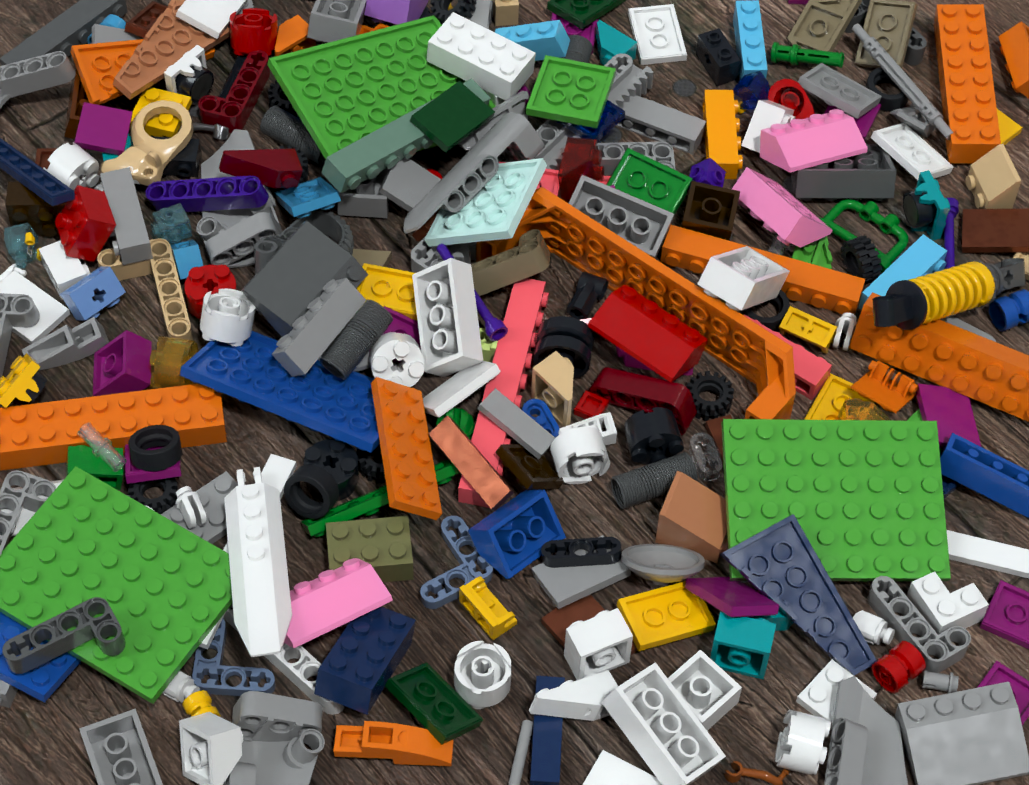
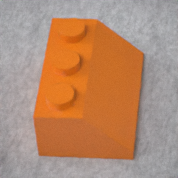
M1021 21L998 36L1001 43L999 49L1006 58L1007 63L1005 67L1012 76L1013 81H1011L1013 89L1029 99V27Z

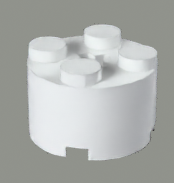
M74 142L73 145L65 143L57 148L48 158L50 162L48 169L43 167L44 170L72 190H75L77 185L94 187L100 179V176L97 174L99 169L98 161Z
M223 288L219 289V292L211 295L212 291L206 293L203 299L200 330L202 331L203 339L229 343L236 347L243 345L244 340L251 336L256 307L247 299L243 292Z
M388 332L381 335L376 343L372 345L369 361L375 378L379 377L407 387H412L419 381L424 373V358L414 338L405 333ZM396 358L398 361L401 360V362L396 364L392 360Z
M596 425L577 428L572 426L563 427L558 431L559 435L550 445L559 478L562 477L567 484L592 481L591 476L599 473V476H602L610 467V459L604 440Z
M484 641L471 642L459 651L454 665V686L456 692L472 708L483 709L484 707L496 705L507 696L511 687L512 670L509 654L496 643L492 645L484 643Z
M789 709L783 720V723L788 724V726L784 728L783 732L779 733L775 755V762L778 763L776 766L808 775H816L819 764H824L827 747L823 746L824 737H828L831 721Z

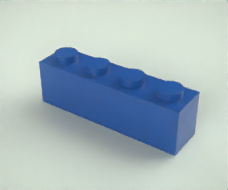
M952 433L940 453L942 475L1029 518V471Z

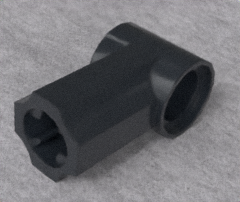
M584 271L578 281L576 293L567 307V313L578 320L587 319L596 302L603 299L609 281Z

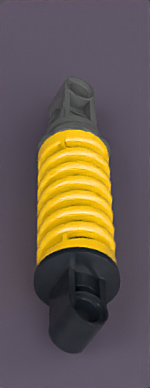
M1010 258L992 264L974 259L970 260V262L914 279L897 281L889 287L886 296L872 299L874 326L890 327L896 325L903 330H912L922 324L956 315L966 310L982 308L986 304L989 305L1001 291L1026 285L1025 261L1022 258Z

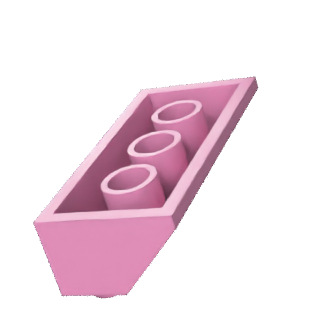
M839 109L830 110L829 113L822 115L812 114L810 118L792 119L790 123L773 124L770 128L762 129L760 135V158L788 172L867 153L868 149L854 118Z
M746 167L732 190L740 191L738 204L746 209H751L749 214L759 221L763 220V226L770 232L777 233V239L787 246L792 243L801 248L830 235L833 231L778 182Z
M358 558L349 559L343 563V566L335 570L323 571L318 575V578L310 582H300L290 591L292 619L284 643L292 648H296L393 601L392 596L371 564Z

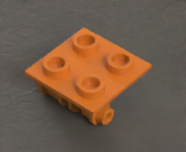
M872 360L868 366L870 371L855 382L851 389L857 391L861 397L871 399L880 404L884 410L896 414L916 396L915 392L918 385L915 384V380L904 374L902 375L901 372H898L894 379L891 380L895 369L891 368L889 370L890 366L879 360L877 362Z

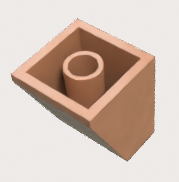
M677 471L659 514L655 542L687 548L701 554L705 560L718 563L720 554L728 550L726 499L683 472Z

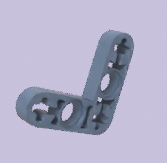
M451 515L443 519L441 523L442 538L460 565L422 585L420 600L426 608L437 609L459 598V588H454L449 584L453 578H461L465 582L464 585L479 576L487 584L493 577V567L478 554L468 532L469 528L461 517ZM450 526H452L454 529L458 528V540L454 531L449 530ZM464 545H470L474 548V552L464 555L459 549ZM477 560V564L481 570L486 569L485 574H482L480 571L476 572V564L474 561ZM432 591L438 597L434 599L432 596H428V592Z
M222 619L214 636L215 640H212L209 648H213L218 652L217 655L212 659H205L202 657V653L206 649L202 647L196 649L192 673L194 685L198 686L200 691L205 690L209 694L241 696L248 691L272 694L276 685L275 677L269 669L222 665L227 634L226 623ZM204 675H210V679L207 680V683L201 682V679L204 678ZM218 675H221V685L217 683V680L219 681ZM233 675L239 676L242 679L241 683L235 687L226 684L227 679ZM246 677H250L251 681H249L250 687H247ZM261 679H266L267 683L264 684V687L258 686V683H260Z

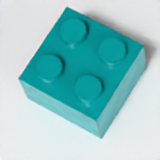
M720 611L710 659L725 671L764 680L776 624L763 618L730 617Z

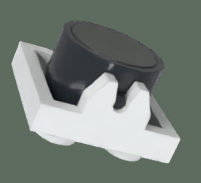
M199 45L187 51L181 59L169 66L164 72L167 91L190 96L192 99L191 105H198L199 100L208 95L214 83V75L206 66L205 51Z

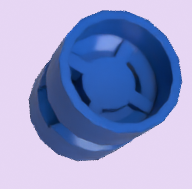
M1022 289L1009 294L1008 297L997 298L989 304L990 318L999 331L1003 332L1016 327L1018 324L1022 325L1029 322V291Z

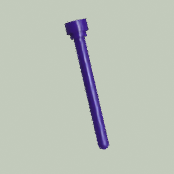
M950 197L947 198L950 203V211L948 212L946 226L944 227V249L947 250L945 269L955 266L954 218L959 213L958 200Z
M439 244L437 246V252L443 261L449 258L454 259L446 245ZM474 289L477 312L485 322L486 335L490 341L502 339L507 334L508 328L502 320L493 317Z

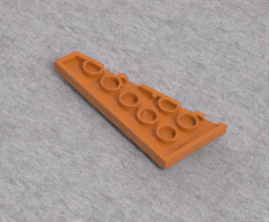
M144 39L73 45L71 47L70 53L89 103L100 105L124 95L113 85L114 78ZM214 47L205 52L206 60L214 57Z

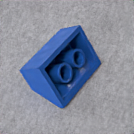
M524 490L468 530L478 554L506 579H510L542 555L541 548L543 544L551 540H563L566 538L545 490Z

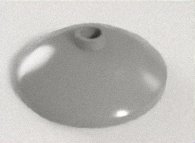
M666 544L634 545L624 549L621 555L622 562L629 570L641 578L653 581V584L659 586H667L669 583L680 582L698 574L705 564V559L701 554L687 548Z

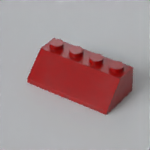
M626 284L608 296L588 324V327L670 383L699 363L708 341L696 329L684 324L675 315L669 314L655 302L648 300Z

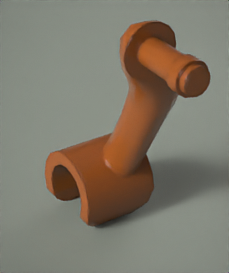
M733 761L731 767L738 773H731L729 770H725L724 775L725 779L730 783H736L741 779V776L764 780L772 785H783L782 780L789 774V770L783 769L781 774L776 777L767 771L744 768L740 762Z

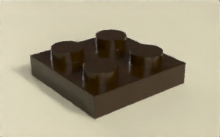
M501 444L495 452L502 460L503 466L511 470L518 478V483L527 490L559 489L564 483L563 478H559L557 471L544 456L538 460L520 444Z

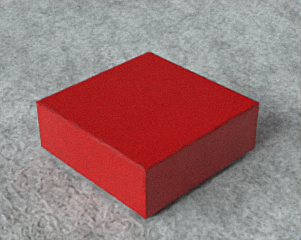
M585 390L574 409V415L588 419L603 414L609 406V400Z

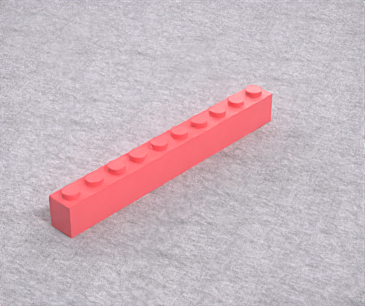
M525 278L513 284L503 321L508 328V332L502 339L498 340L492 362L497 364L501 372L487 382L482 401L496 388L516 406L521 408L523 396L519 395L520 390L526 389L528 374H525L526 368L531 369L533 354L530 353L531 348H535L537 344L538 333H536V329L544 319V313L541 310L542 307L547 308L549 293L545 292V281ZM479 411L471 442L498 474L503 476L505 467L495 452L501 444H511V439L508 438L509 435ZM462 475L458 487V502L490 508Z

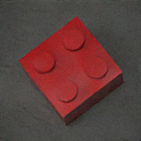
M77 185L74 190L75 199L66 202L63 210L56 217L55 225L66 256L94 262L114 230L116 223L104 191Z

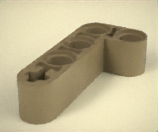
M533 229L524 233L519 238V246L471 264L474 289L479 296L536 275L549 267L550 251L540 230Z

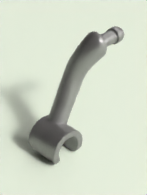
M193 123V132L197 130L214 132L213 138L227 140L228 127L219 124Z

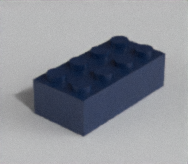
M381 606L350 621L318 669L314 694L368 715L383 691L386 682L391 678L411 646L416 620Z

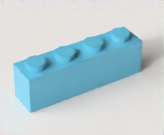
M759 0L736 1L733 26L736 51L741 60L739 69L741 89H749L752 84H756L759 89H765L768 69Z
M923 234L862 292L858 308L862 310L864 303L872 292L880 296H886L889 287L897 281L914 279L943 270L946 266L945 257L947 250Z

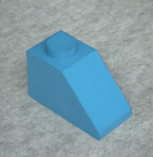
M193 239L170 245L178 277L180 280L185 279L186 281L190 269L203 266L199 245Z

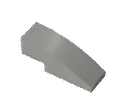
M93 317L73 329L65 325L21 350L23 355L27 353L40 365L39 370H44L93 355L109 343L103 326Z

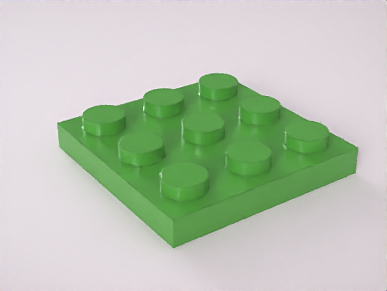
M545 55L526 107V115L598 128L616 76V68Z

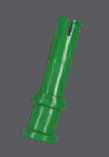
M774 42L771 49V62H790L791 65L799 64V62L817 65L823 63L827 66L842 68L844 53L802 49L798 44L786 46L780 45L779 42Z

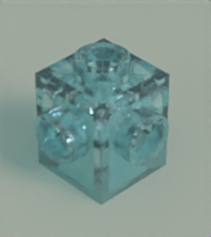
M181 203L152 213L154 223L151 224V229L155 238L160 237L172 244L192 236L190 220Z

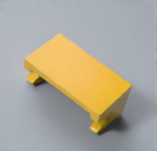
M790 306L779 325L781 334L785 335L787 332L822 348L821 352L827 354L830 343L833 344L837 326Z
M479 576L468 584L459 587V602L489 637L494 640L517 625V619L512 611L508 612L487 588L485 580Z

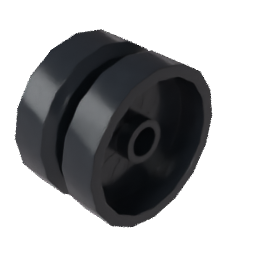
M558 316L546 319L540 324L538 329L533 362L536 366L557 351L562 357H566L572 362L574 367L573 379L579 378L589 371L595 334L585 322L573 317Z

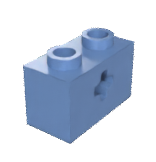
M100 266L60 295L76 320L87 321L93 317L97 318L100 315L99 311L107 306L109 308L120 301L119 297L126 293L110 266Z

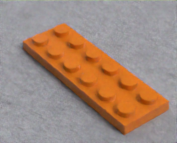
M376 377L371 382L389 507L437 520L442 515L422 392L415 388Z

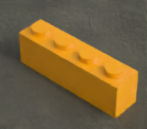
M704 90L702 107L703 120L706 121L704 136L706 159L711 158L726 171L725 179H737L738 169L742 170L743 157L738 155V151L741 150V136H737V132L740 130V119L735 118V114H738V100H734L733 90Z

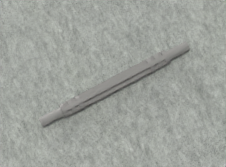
M855 24L852 27V31L864 43L863 47L932 126H936L947 140H950V135L954 132L943 120V115L874 37H870L860 24Z

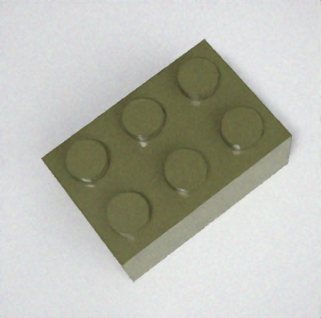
M408 516L326 523L329 570H335L343 566V563L349 559L358 558L371 564L382 582L414 580Z

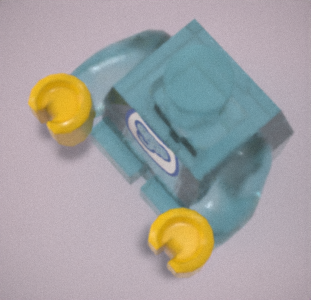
M29 223L4 228V241L9 255L16 262V267L25 268L26 263L35 259L42 261L39 248L35 249L38 235Z

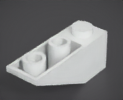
M609 670L600 673L591 672L577 681L568 680L559 687L550 690L548 688L540 690L535 694L529 712L538 715L595 721L610 715L601 702L618 685Z

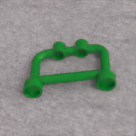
M842 200L823 218L818 217L833 230V234L844 241L857 238V236L833 222L846 209L858 212L860 218L866 222L871 220L876 223L883 233H892L898 237L899 241L887 254L878 250L879 255L877 256L881 258L882 262L879 263L882 266L881 274L908 245L906 231L898 226L900 224L899 218L891 213L886 217L878 214L879 207L873 201H868L864 205L856 200Z

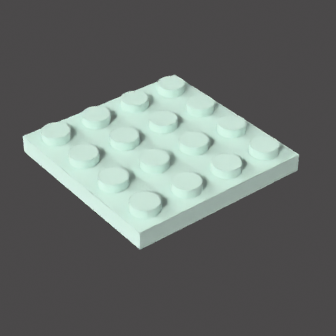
M538 158L499 163L497 173L459 212L454 213L440 208L424 239L427 245L432 247L439 244L451 245L511 239L547 167L544 159Z

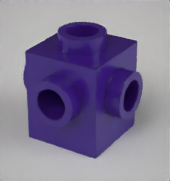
M708 158L691 166L689 177L693 178V181L723 187L726 171L714 160Z

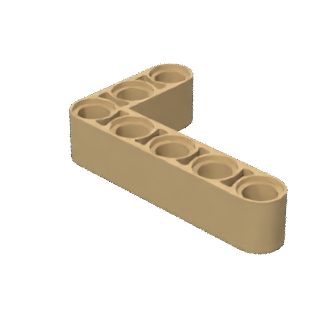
M162 238L149 240L153 259L126 265L122 264L120 255L115 256L113 248L101 251L97 256L98 266H110L119 281L153 274L170 345L177 351L188 350L193 344L191 324L170 243Z

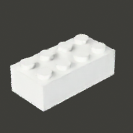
M454 12L428 41L427 62L465 81L473 79L483 90L505 101L516 95L534 72L535 52Z
M745 246L710 257L697 285L703 287V291L707 295L714 298L719 297L726 301L725 304L729 308L740 311L776 298L790 271L750 247Z
M449 258L412 274L420 346L424 358V372L446 377L484 362L471 264Z
M656 662L616 687L601 702L662 785H690L726 757Z

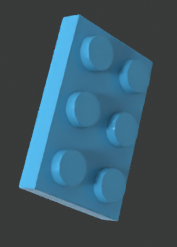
M321 177L300 183L298 187L285 188L274 192L277 202L293 217L297 216V218L309 216L311 211L319 208L321 210L330 209L335 206V203L341 201L339 192Z

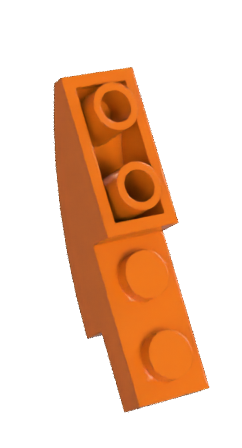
M364 721V726L337 725L333 752L335 757L393 759L394 764L452 766L454 739L442 745L428 729L397 723Z

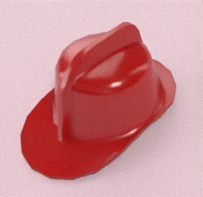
M782 79L771 86L768 92V100L795 110L793 113L795 119L810 118V115L815 114L813 105L804 88L797 81Z

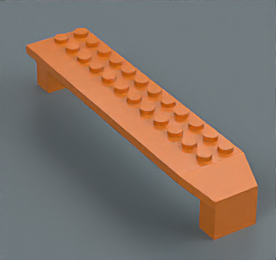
M544 187L535 190L511 239L477 242L476 262L519 246V238L524 233L533 229L540 230L550 253L556 254L582 272L585 271L608 280L607 288L611 291H615L624 284L634 288L639 294L655 302L660 308L669 314L675 315L681 322L696 329L701 335L708 339L704 349L706 353L756 384L758 397L746 409L744 419L790 420L796 395L793 347L738 311L729 308L719 299L707 295L702 288Z

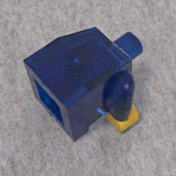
M761 71L744 75L734 87V94L742 99L738 103L739 114L744 113L746 110H755L758 100H768L770 86Z

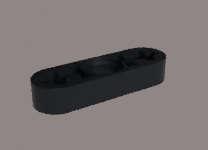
M596 537L551 540L543 544L541 554L543 563L551 568L609 565L617 563L621 559L622 549L621 543L617 538ZM579 549H586L589 551L587 554L582 556L575 554V552Z

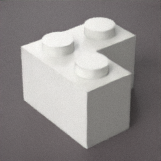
M758 100L741 146L760 153L761 130L770 128L773 124L790 123L792 119H795V116H793L795 110L770 100Z
M936 572L911 582L907 594L909 600L938 635L953 626H961L966 629L981 622L989 606L974 583L950 593Z

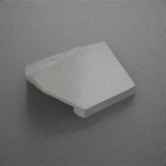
M913 103L909 107L895 109L890 112L898 121L905 123L914 132L925 138H928L936 129V126H932Z

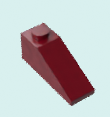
M295 148L223 151L219 165L220 172L236 177L256 176L262 185L272 188L298 187L303 171Z

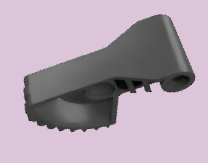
M319 209L311 211L309 216L298 218L278 236L263 237L254 245L255 274L304 221H308L322 233L334 239L339 246L352 255L354 241L350 226L346 224L345 220L340 219V216L334 215L331 211L324 212Z

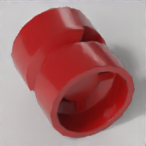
M901 641L888 654H885L872 664L871 669L877 682L886 691L895 694L909 683L908 679L912 680L926 669V663L922 654L914 645L907 641Z

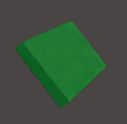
M627 148L607 185H614L617 190L619 189L626 194L675 215L691 186L693 178Z

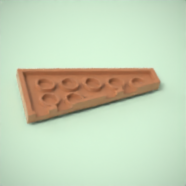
M171 0L164 13L158 17L145 35L142 43L137 46L132 57L126 61L115 76L113 85L131 100L164 79V72L167 68L175 64L187 51H190L196 45L202 47L206 52L230 37V28L227 26L220 37L216 39L176 17L178 9L186 0Z

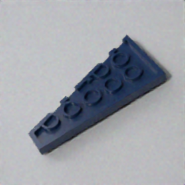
M794 514L720 554L764 596L779 604V610L827 655L851 674L856 675L877 661Z

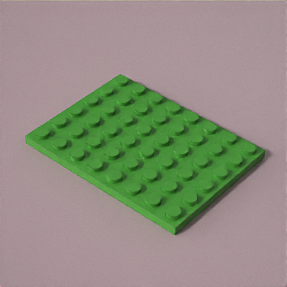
M435 15L269 58L267 63L325 159L331 154L435 99L458 81L466 82L427 62L428 41L442 26ZM490 99L488 106L493 109L496 106ZM433 143L429 148H432V147H435V146H438V145L435 144V143Z
M722 420L728 549L794 514L832 581H873L879 576H887L894 581H915L932 572H936L941 581H949L951 579L937 421ZM729 563L730 581H748Z
M75 466L2 551L0 556V612L24 627L31 629L91 598L101 597L105 599L121 626L126 641L124 650L118 655L108 656L100 650L96 640L93 638L67 651V653L154 704L233 603L229 554ZM103 613L96 614L93 618L100 617ZM70 627L69 629H67V631H72L77 627ZM115 635L108 636L105 640H111V639L115 638L116 636H115Z

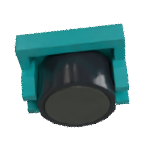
M928 170L920 172L915 191L904 194L903 210L911 229L919 232L927 231L930 239L933 241L941 239L943 229L946 226V218L950 211V203L947 198H944L938 181L933 178Z

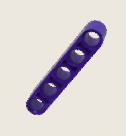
M256 176L157 181L150 184L145 191L147 199L159 213L259 208L265 205L269 198L266 189Z

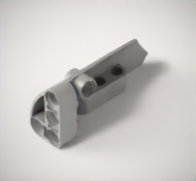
M519 113L505 114L407 214L404 221V233L407 234L420 229L439 208L454 213L459 212L497 173L500 162L499 155L503 159L510 158L516 161L534 159L545 148V144L531 123Z
M233 130L220 149L201 164V179L236 177L220 172L219 165L223 151L255 150L248 130ZM263 185L269 198L262 207L202 211V219L197 223L196 229L204 240L212 265H226L229 268L254 265V245L263 237L278 236L283 232L274 210L276 203L270 187Z
M259 691L243 693L233 706L232 723L241 727L243 734L242 756L223 785H309L317 756L325 745L324 737L321 734L323 706L314 701ZM304 743L308 744L312 750L307 749Z

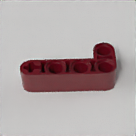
M252 51L248 54L226 99L207 95L199 100L198 107L201 123L209 125L219 124L228 127V133H232L234 129L242 130L270 76V69L267 65L269 57L265 51Z
M605 367L602 368L590 388V392L608 399L609 404L639 411L644 410L647 413L653 412L652 408L655 407L671 410L677 420L681 436L686 433L697 414L690 390L684 385L675 382L670 383L658 378Z

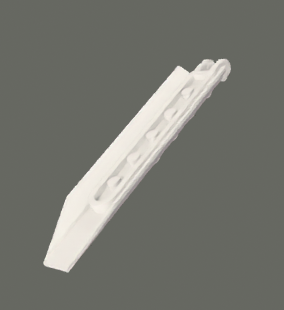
M254 467L253 477L255 484L245 485L246 477L243 469L237 470L238 486L224 498L234 624L250 657L281 653L292 619L280 492L278 489L264 482L262 483L260 467Z

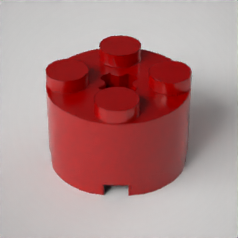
M260 8L242 9L243 14L236 15V12L230 15V45L234 49V54L246 55L252 51L262 50L270 56L272 50L275 49L277 40V15L271 16L269 15V10Z
M226 265L194 267L190 269L184 285L189 313L199 318V320L201 319L203 299L206 293L212 291L211 295L219 292V289L223 288L237 290L235 277Z

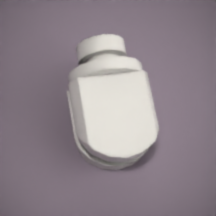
M843 313L842 317L836 320L835 326H837L833 348L838 349L842 333H844L846 337L843 350L848 351L857 325V317L854 314Z
M189 486L180 488L176 492L178 499L175 503L177 508L180 509L188 528L196 527V522L198 525L206 524V513L200 502L199 494L193 492Z
M863 610L853 616L866 642L879 645L883 639V643L887 645L891 643L895 629L890 627L887 629L888 622L884 621L883 618Z
M179 671L162 694L176 702H183L189 695L200 691V688L194 685V679L191 676Z

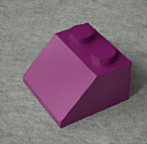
M126 330L94 353L93 396L141 391L151 385L152 342Z

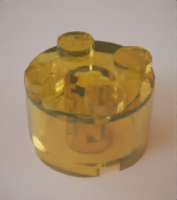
M159 336L157 350H152L150 355V365L154 366V372L151 375L150 381L151 387L166 388L194 384L190 379L180 376L181 366L198 352V344L189 339Z

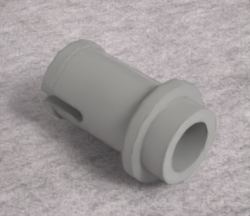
M924 670L922 688L947 691V694L957 692L959 676L953 675V672H950L948 675Z

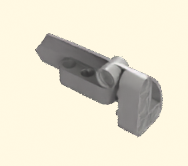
M855 676L839 682L824 785H908L900 722L873 700Z

